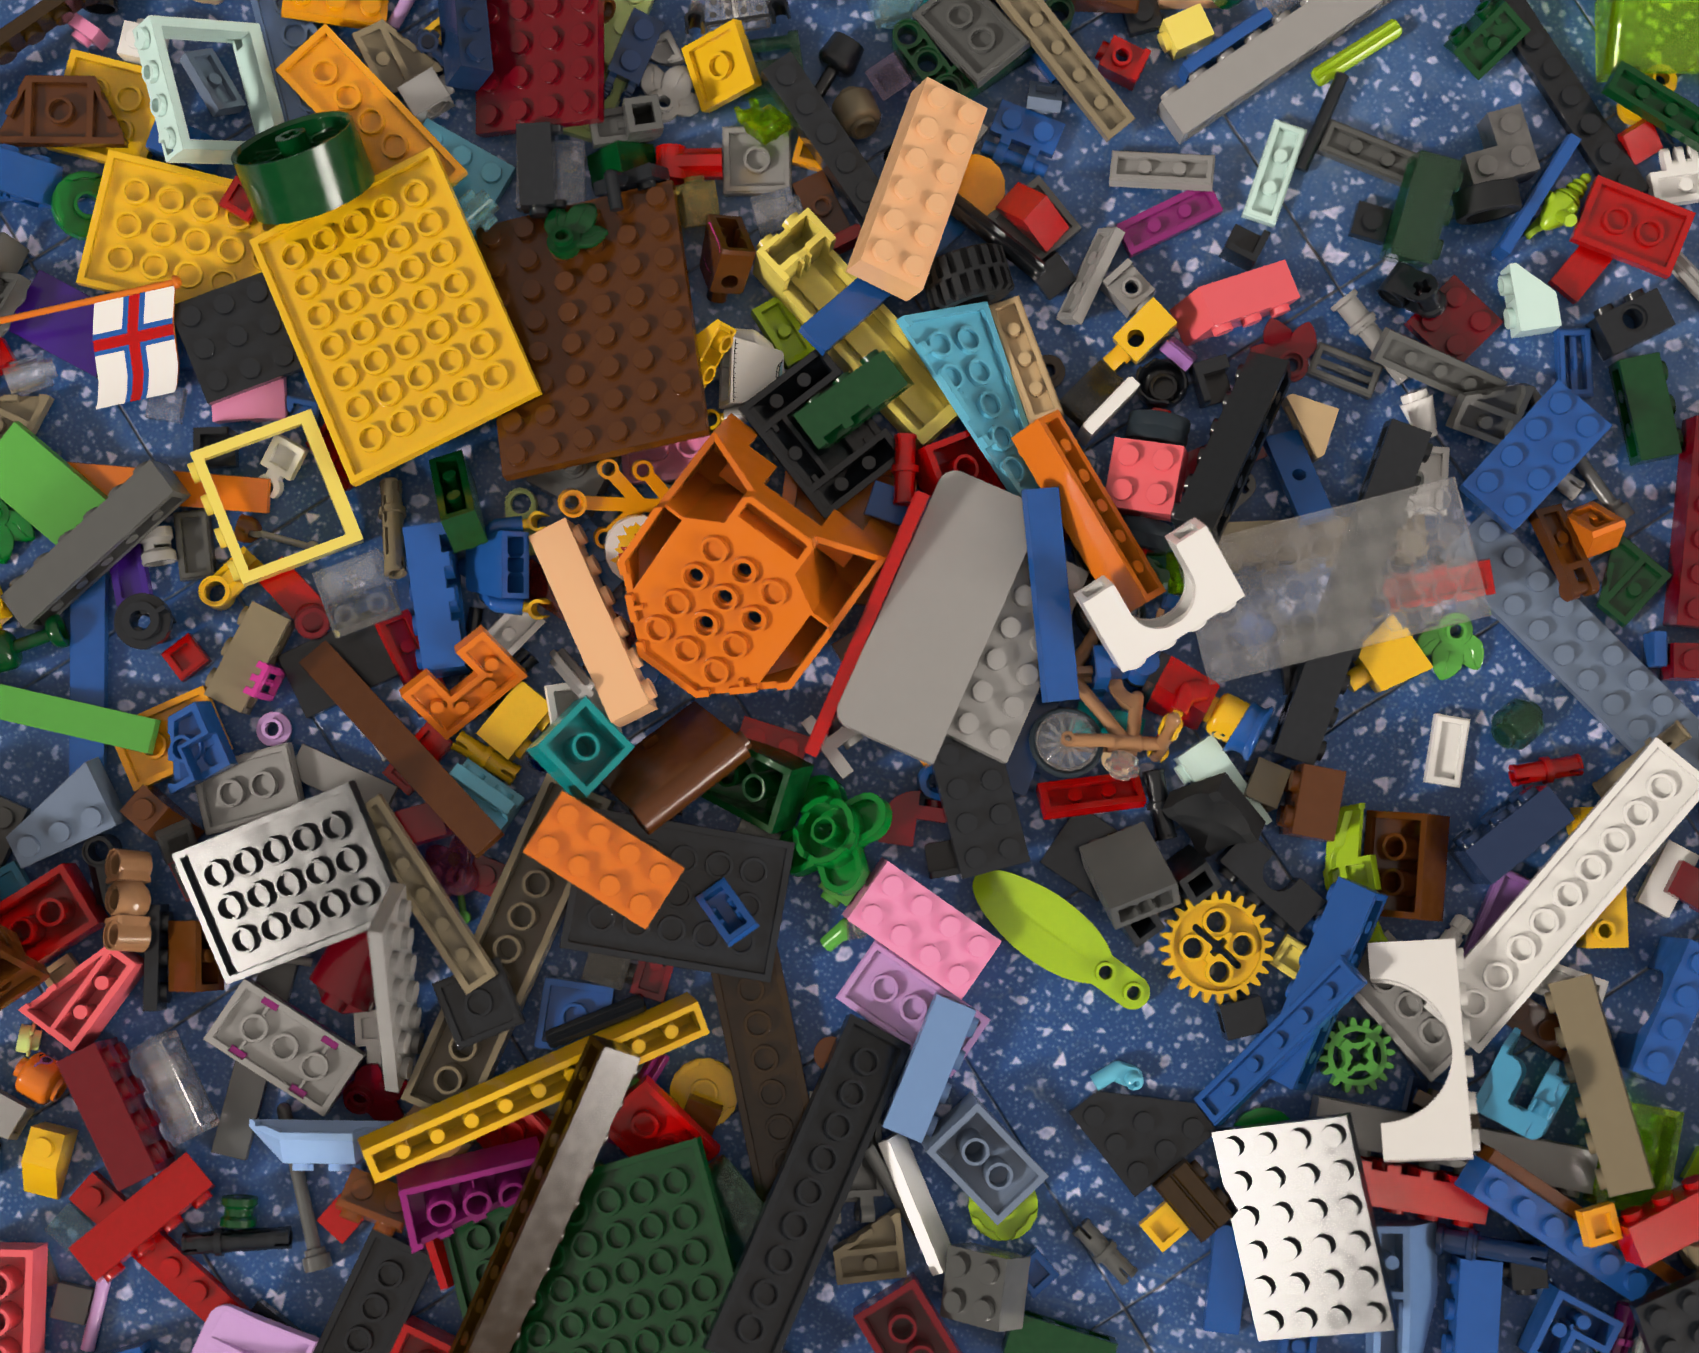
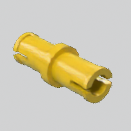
M463 730L455 739L457 741L451 746V750H455L464 757L469 758L481 768L505 781L508 785L513 783L517 777L516 774L522 768V766L507 760L504 756L497 753L490 745L489 747L484 745Z

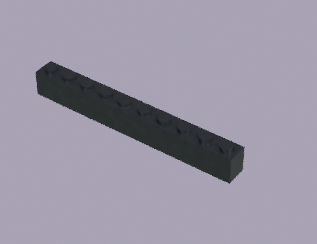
M1393 418L1384 422L1268 751L1303 764L1314 765L1316 760L1320 761L1327 746V741L1323 740L1328 727H1333L1338 716L1339 708L1335 707L1339 694L1344 695L1350 682L1351 676L1347 674L1351 661L1355 662L1361 652L1362 642L1358 640L1362 629H1367L1373 618L1374 609L1370 607L1374 595H1379L1385 584L1386 576L1382 575L1385 564L1392 561L1397 550L1398 543L1394 542L1398 528H1404L1409 516V509H1406L1407 502L1410 496L1416 494L1420 486L1421 476L1417 474L1421 463H1426L1432 452L1433 443L1429 442L1432 432Z

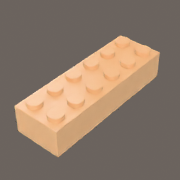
M929 77L925 78L911 91L848 263L847 273L906 302L923 291L988 108Z

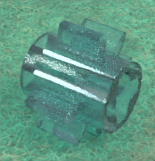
M470 189L458 199L463 206L461 208L469 227L473 231H476L481 226L487 232L498 222L494 214L500 208L484 189L477 194Z

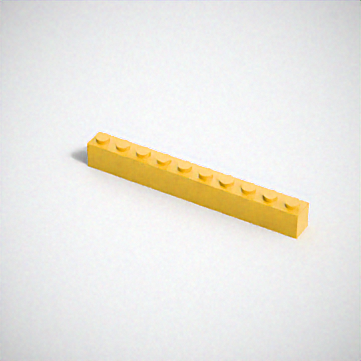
M686 992L641 1014L600 1030L593 1035L627 1045L641 1057L640 1065L703 1037L710 1032L698 1001ZM590 1035L357 1138L375 1184L560 1101Z

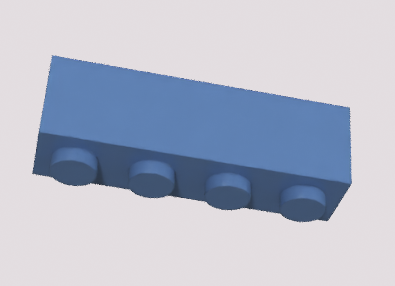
M935 992L883 1117L882 1127L920 1143L923 1142L925 1135L932 1136L939 1118L934 1116L935 1110L939 1102L945 1104L952 1088V1084L947 1082L952 1069L956 1071L960 1069L966 1051L961 1050L966 1036L972 1038L977 1028L979 1018L974 1017L976 1013L975 1008Z

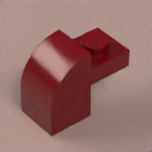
M909 791L898 795L889 803L892 810L890 828L883 837L878 839V842L913 847L917 820L946 823L941 801L926 799V804L923 806L919 805L921 791Z

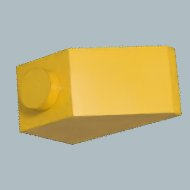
M46 1121L31 1126L21 1160L24 1191L57 1200L60 1199L79 1130Z

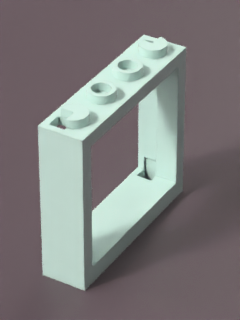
M148 15L133 29L134 45L138 50L142 66V78L147 85L150 97V110L155 117L159 133L158 140L162 145L166 163L233 165L231 161L232 153L245 141L190 139L165 39L232 43L255 135L285 122L259 23Z

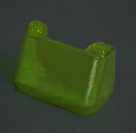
M1597 0L1595 2L1596 82H1607L1615 64L1621 60L1644 74H1699V0Z

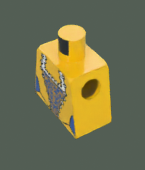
M1153 297L1112 337L1116 346L1102 359L1116 374L1130 360L1137 366L1177 329L1178 322ZM1134 335H1139L1144 339L1138 347H1133L1128 343V340Z

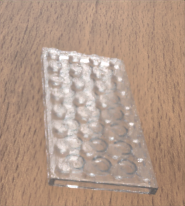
M1455 477L1223 535L1218 547L1245 596L1239 599L1237 604L1229 611L1217 613L1209 618L1201 629L1195 631L1208 684L1213 685L1491 616ZM1177 560L1182 583L1184 586L1185 578L1183 569Z

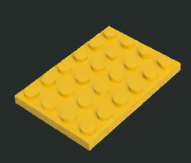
M108 149L76 283L80 286L112 293L171 280L172 275H176L182 280L181 287L176 289L175 304L261 273L262 270L249 240L280 224H264L258 222L256 218H254L251 224H248L221 208L219 202L233 179Z

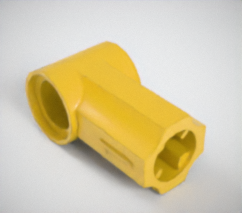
M245 546L240 548L249 570L263 566ZM226 562L214 575L202 580L198 588V594L203 603L214 610L222 611L230 608L234 604L236 597L246 587H244L241 579L234 582ZM216 585H223L225 587L223 598L219 601H211V589Z

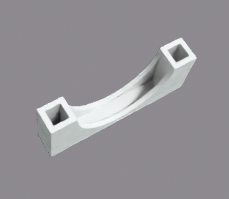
M1455 938L1367 943L1371 983L1398 986L1413 992L1425 1000L1437 1012L1445 1024L1452 1046L1450 1072L1443 1088L1435 1099L1421 1111L1410 1117L1394 1122L1381 1123L1384 1162L1473 1160V1151H1480L1479 1129H1471L1470 1114H1477L1476 1093L1468 1092L1467 1078L1474 1077L1472 1055L1465 1056L1464 1041H1471L1469 1019H1462L1461 1005H1468L1466 983L1459 984L1458 969H1465L1463 948H1456Z

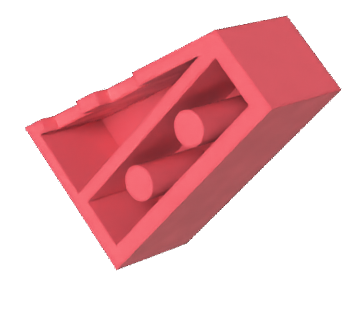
M1284 259L1200 286L1172 307L1170 313L1178 322L1177 330L1183 344L1190 346L1213 336L1224 335L1241 325L1243 328L1254 325L1267 315H1270L1271 318L1284 315L1291 311L1289 305L1301 297Z
M103 947L74 968L72 973L58 983L52 984L43 994L32 1002L26 1003L18 1011L72 1052L79 1051L96 1041L144 975V958L136 952L107 950Z

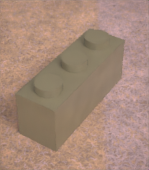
M254 601L251 602L250 606H245L237 619L239 627L234 637H229L224 643L221 650L223 658L218 668H213L208 674L205 681L207 689L204 695L247 715H250L258 698L243 693L245 686H254L255 682L249 680L252 673L260 674L261 669L255 667L258 660L276 665L278 661L277 656L282 654L295 628L293 620Z

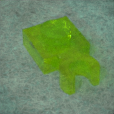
M750 97L748 99L749 109H741L738 106L734 107L737 121L744 125L745 132L763 145L776 140L779 136L792 129L787 115L771 104L761 108L756 98Z

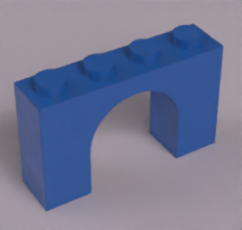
M1661 936L1647 967L1663 975L1662 990L1657 1004L1646 1023L1637 1032L1630 1034L1619 1031L1614 1041V1047L1621 1071L1636 1078L1665 1086L1699 1011V943L1692 939Z

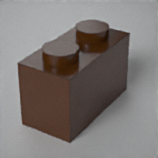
M199 919L168 921V992L224 990L223 976Z

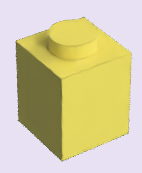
M1201 3L1163 19L1157 38L1163 52H1169L1172 61H1175L1210 44L1215 33Z

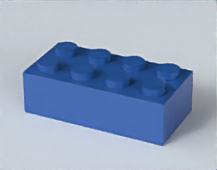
M1558 379L1459 486L1458 490L1505 531L1512 534L1613 425Z

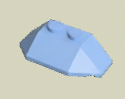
M249 1119V1127L283 1163L292 1164V1171H314V1164H328V1171L350 1172V1165H360L365 1160L357 1138L395 1121Z

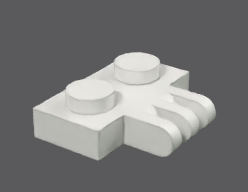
M1686 146L1687 159H1685L1683 147H1673L1672 161L1670 150L1668 148L1660 149L1659 161L1661 171L1650 172L1645 177L1650 187L1648 189L1649 195L1677 206L1699 203L1698 152Z

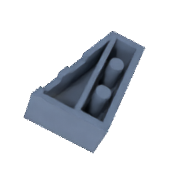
M99 756L84 762L6 836L21 869L128 820L120 812L123 806Z

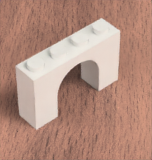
M1195 517L1164 536L1180 563L1185 578L1184 590L1180 600L1166 614L1152 619L1133 616L1115 585L1104 575L1073 594L1111 660L1123 673L1127 670L1139 668L1146 662V658L1157 651L1171 648L1176 643V639L1187 632L1201 629L1209 618L1217 613L1229 611L1237 604L1239 599L1245 596L1209 529Z

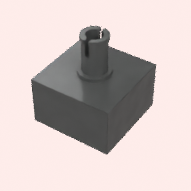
M622 455L612 457L619 466L622 462ZM598 461L533 475L526 479L532 487L557 500L560 493L568 488L578 489L585 496H604L611 483L610 480L604 479L598 474L596 469ZM607 462L602 466L603 474L608 475L613 472L614 466L611 462ZM569 496L565 504L572 508L575 507L577 504L576 496ZM586 510L584 514L593 517L595 510Z

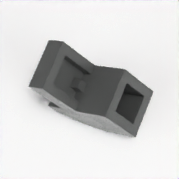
M658 94L624 98L622 107L604 109V122L589 124L593 149L603 148L614 143L616 140L648 143L659 138L663 133L664 125Z

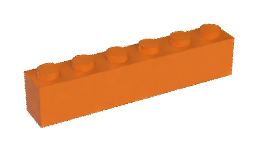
M1059 410L1038 418L1011 437L1019 455L1024 459L1034 476L1037 485L1040 488L1059 487L1062 525L1088 567L1091 576L1095 580L1102 575L1107 577L1115 585L1130 613L1166 592Z

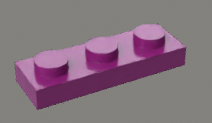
M1186 190L1117 224L1116 227L1125 232L1121 242L1129 258H1132L1220 215L1223 212V208L1213 190L1212 192Z

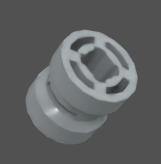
M157 526L139 542L143 545L144 550L141 555L143 567L164 566L178 561L176 550L171 545V540L174 538L171 526Z

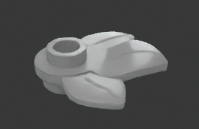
M653 63L647 65L640 81V88L645 95L658 94L659 102H664L668 105V107L660 106L663 123L672 121L676 116L692 117L701 109L696 93L691 92L693 83L687 66L677 65L664 73Z

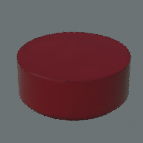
M307 603L296 611L294 624L298 633L304 638L318 639L329 630L330 617L327 610L320 604Z

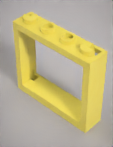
M311 409L190 452L193 462L187 464L194 483L202 482L206 495L200 496L207 515L215 514L220 527L213 530L220 548L228 547L233 560L227 562L234 582L241 579L244 587L364 543L363 536ZM302 426L345 535L249 570L205 461Z

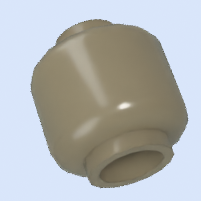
M846 87L840 91L832 103L833 114L850 138L864 139L871 136L881 121V112L871 91L864 87Z

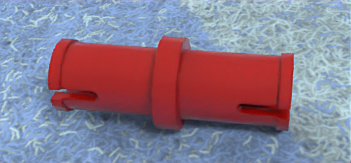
M897 433L894 435L895 464L891 465V474L894 475L893 505L909 506L915 493V475L919 474V466L915 464L917 435L913 433Z
M1579 754L1553 759L1544 756L1539 757L1538 761L1509 765L1508 769L1510 771H1508V775L1514 787L1540 781L1543 784L1553 783L1554 779L1583 775L1584 771L1582 769H1584V764Z

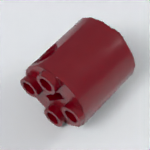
M368 931L327 946L309 977L317 986L321 997L320 1001L339 1013L371 1012L375 1006Z

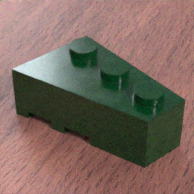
M875 349L860 360L862 365L852 373L848 370L834 380V386L824 393L820 392L812 397L805 407L793 415L818 449L834 447L914 385L890 350L879 352Z

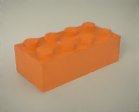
M563 789L523 849V853L645 930L685 869L683 865Z

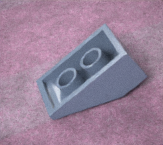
M971 1091L937 1123L932 1136L925 1135L921 1143L926 1153L997 1226L1049 1177Z

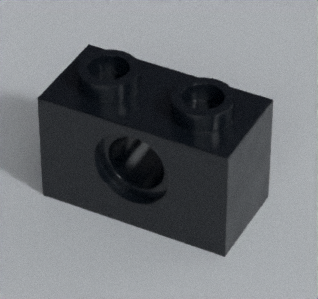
M1640 288L1623 297L1624 304L1614 308L1613 304L1609 303L1592 312L1595 318L1585 324L1586 328H1591V338L1603 361L1676 325L1657 288L1647 293L1644 292L1643 288ZM1623 314L1633 319L1634 329L1625 326Z

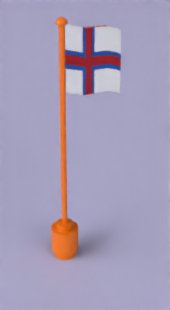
M172 275L171 280L0 317V324L94 304L92 340L99 382L96 409L169 394L177 389L179 356L174 325L176 289L181 287L182 280L176 275Z

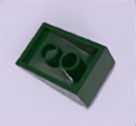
M747 738L752 745L748 750L751 757L700 797L770 834L790 830L796 825L814 765L786 750Z

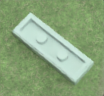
M1277 119L1274 120L1241 216L1242 218L1274 228L1307 129Z

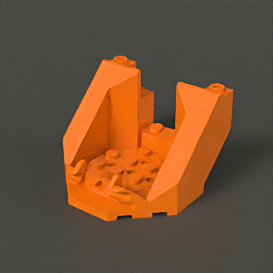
M732 413L712 432L661 501L654 507L617 561L619 573L623 575L627 592L625 600L630 622L634 623L637 641L635 644L638 656L695 698L709 697L711 694L729 693V695L756 693L761 689H792L885 562L896 537L895 533L873 517L861 529L835 509L824 524L820 526L767 487L766 484L769 482L770 476L777 466L750 447L758 434ZM742 563L748 564L751 567V574H743L739 569V565ZM699 569L703 574V578L701 580L694 579L691 575V570ZM720 591H729L732 595V600H723L720 596ZM752 611L758 612L761 616V621L753 622L749 617V613ZM704 616L711 618L713 626H704L701 618Z

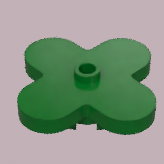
M827 775L814 776L810 778L800 809L802 817L798 822V826L785 832L779 840L795 843L790 875L804 877L818 870L821 882L826 889L840 896H850L864 886L868 877L869 868L864 847L886 834L892 822V810L885 799L870 792L861 793L848 800L845 789L840 782Z

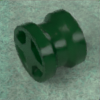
M245 1194L222 1196L221 1204L225 1207L224 1215L220 1218V1226L226 1228H252L256 1226L257 1219L253 1215L254 1207L258 1205L257 1196Z

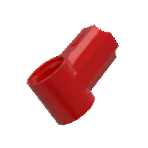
M673 143L656 146V165L668 168L670 180L674 182L675 186L685 184L687 180H723L722 148H686L684 145Z

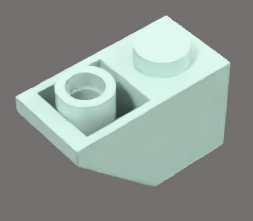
M1517 263L1509 264L1500 272L1498 290L1500 295L1505 298L1506 309L1503 312V320L1506 329H1510L1511 339L1552 333L1562 326L1555 290Z

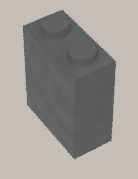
M1144 821L1133 826H1127L1103 838L1094 839L1088 844L1079 847L1083 867L1115 930L1181 904L1177 882Z

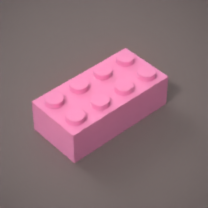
M881 857L867 877L864 886L856 893L842 913L848 921L961 1000L1002 942L883 857Z

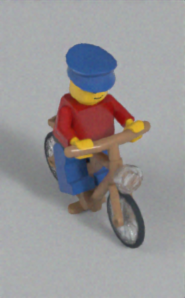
M1077 601L1073 610L1074 618L1079 629L1086 635L1075 652L1079 697L1108 733H1101L1094 719L1078 709L1062 707L1047 711L1035 721L1029 736L1032 756L1043 770L1056 777L1076 778L1091 771L1099 763L1103 752L1112 753L1111 757H1108L1105 761V768L1110 771V776L1117 780L1129 781L1130 778L1137 777L1140 772L1138 767L1139 759L1137 758L1138 752L1147 750V757L1151 761L1163 763L1169 755L1170 744L1178 738L1181 729L1186 726L1197 730L1202 721L1207 723L1206 731L1208 734L1226 743L1222 751H1235L1241 753L1244 761L1250 759L1263 730L1274 712L1272 706L1263 708L1255 701L1250 704L1230 693H1225L1219 698L1215 696L1220 687L1217 682L1164 652H1161L1160 656L1154 653L1146 658V662L1139 668L1127 670L1123 673L1113 663L1104 646L1098 645V643H1102ZM1145 604L1132 611L1131 614L1135 617L1146 619ZM1158 608L1155 618L1164 615L1165 609ZM1105 692H1110L1118 705L1128 711L1126 731L1102 703ZM1143 707L1163 716L1158 727L1157 737L1140 735Z

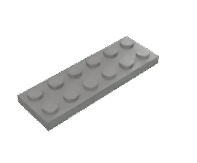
M391 883L368 929V940L385 1091L399 1093L404 1080L409 1079L412 1074L415 1055L422 1052L424 1034L420 1033L419 1030L422 1009L417 1007L419 982L415 981L414 978L417 965V957L412 954L414 929L409 926L412 903L410 900H407L405 884Z

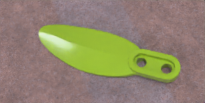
M995 870L975 876L972 885L973 893L982 912L997 931L1024 956L1060 977L1094 985L1126 1009H1139L1147 1003L1150 997V987L1147 981L1115 958L1097 928L1065 899L1048 888L1011 872ZM1109 966L1111 970L1109 976L1105 978L1100 977V968ZM1136 986L1138 988V995L1134 998H1129L1127 996L1128 989Z

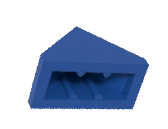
M722 878L695 897L729 947L759 927L725 878Z

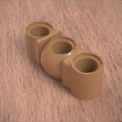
M113 848L107 854L105 860L106 884H112L105 895V908L112 916L105 918L106 925L103 932V943L107 950L144 952L149 947L151 941L150 917L145 915L151 905V893L145 884L151 882L150 875L153 860L151 854L147 851Z

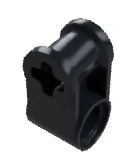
M1404 262L1396 263L1377 290L1379 296L1390 305L1406 309L1427 319L1441 315L1447 307V298L1439 290L1436 278Z

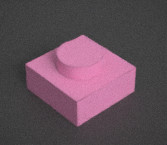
M75 13L73 19L67 23L74 30L71 36L87 48L93 44L103 51L110 42V39L98 27L78 13Z

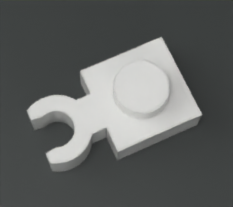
M282 434L273 437L260 462L268 470L266 474H262L258 478L271 479L273 491L270 497L272 499L282 495L284 491V478L289 481L295 479L309 452L308 449Z

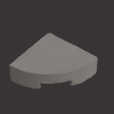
M670 30L660 34L651 55L650 61L658 65L677 66L685 63V59Z

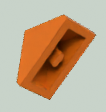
M1595 501L1565 511L1587 558L1618 547L1626 527L1625 519Z

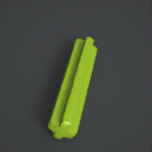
M1390 19L1313 68L1310 74L1317 86L1325 85L1334 78L1336 72L1343 73L1400 37L1403 32L1397 20Z

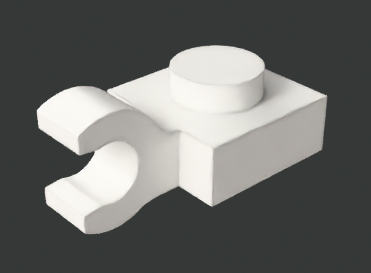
M376 1010L354 1013L355 1046H366L367 1064L378 1063L383 1070Z

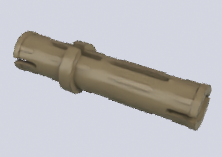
M394 477L382 479L379 483L381 506L378 509V516L382 520L384 575L385 577L389 576L390 579H400L407 575L406 552L402 530L407 514L402 502V481Z
M1676 720L1674 724L1656 737L1672 750H1675L1688 739L1690 740L1692 735L1679 720ZM1651 737L1644 741L1646 745L1619 763L1599 780L1592 783L1593 788L1601 798L1651 742Z

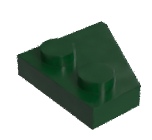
M1622 535L1618 547L1610 550L1596 606L1624 628L1672 575Z

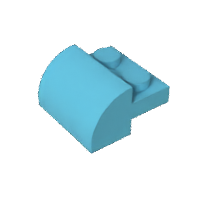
M467 758L463 765L457 763L449 774L504 833L516 817L525 798L469 758Z

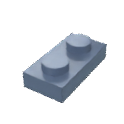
M213 48L184 52L179 61L212 117L240 113L246 104Z

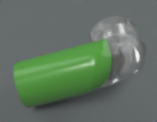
M843 918L820 939V942L827 951L832 952L843 941L862 939L868 934L846 918Z

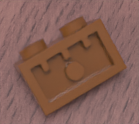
M353 1167L340 1198L337 1199L335 1204L336 1209L341 1210L339 1216L357 1224L360 1223L361 1219L374 1223L373 1230L392 1237L394 1232L402 1234L406 1223L397 1184L386 1179L375 1184L370 1173Z

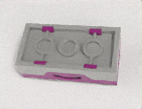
M252 978L243 979L203 1038L206 1042L323 1117L330 1113L345 1087L367 1057V1052L356 1047L355 1044Z

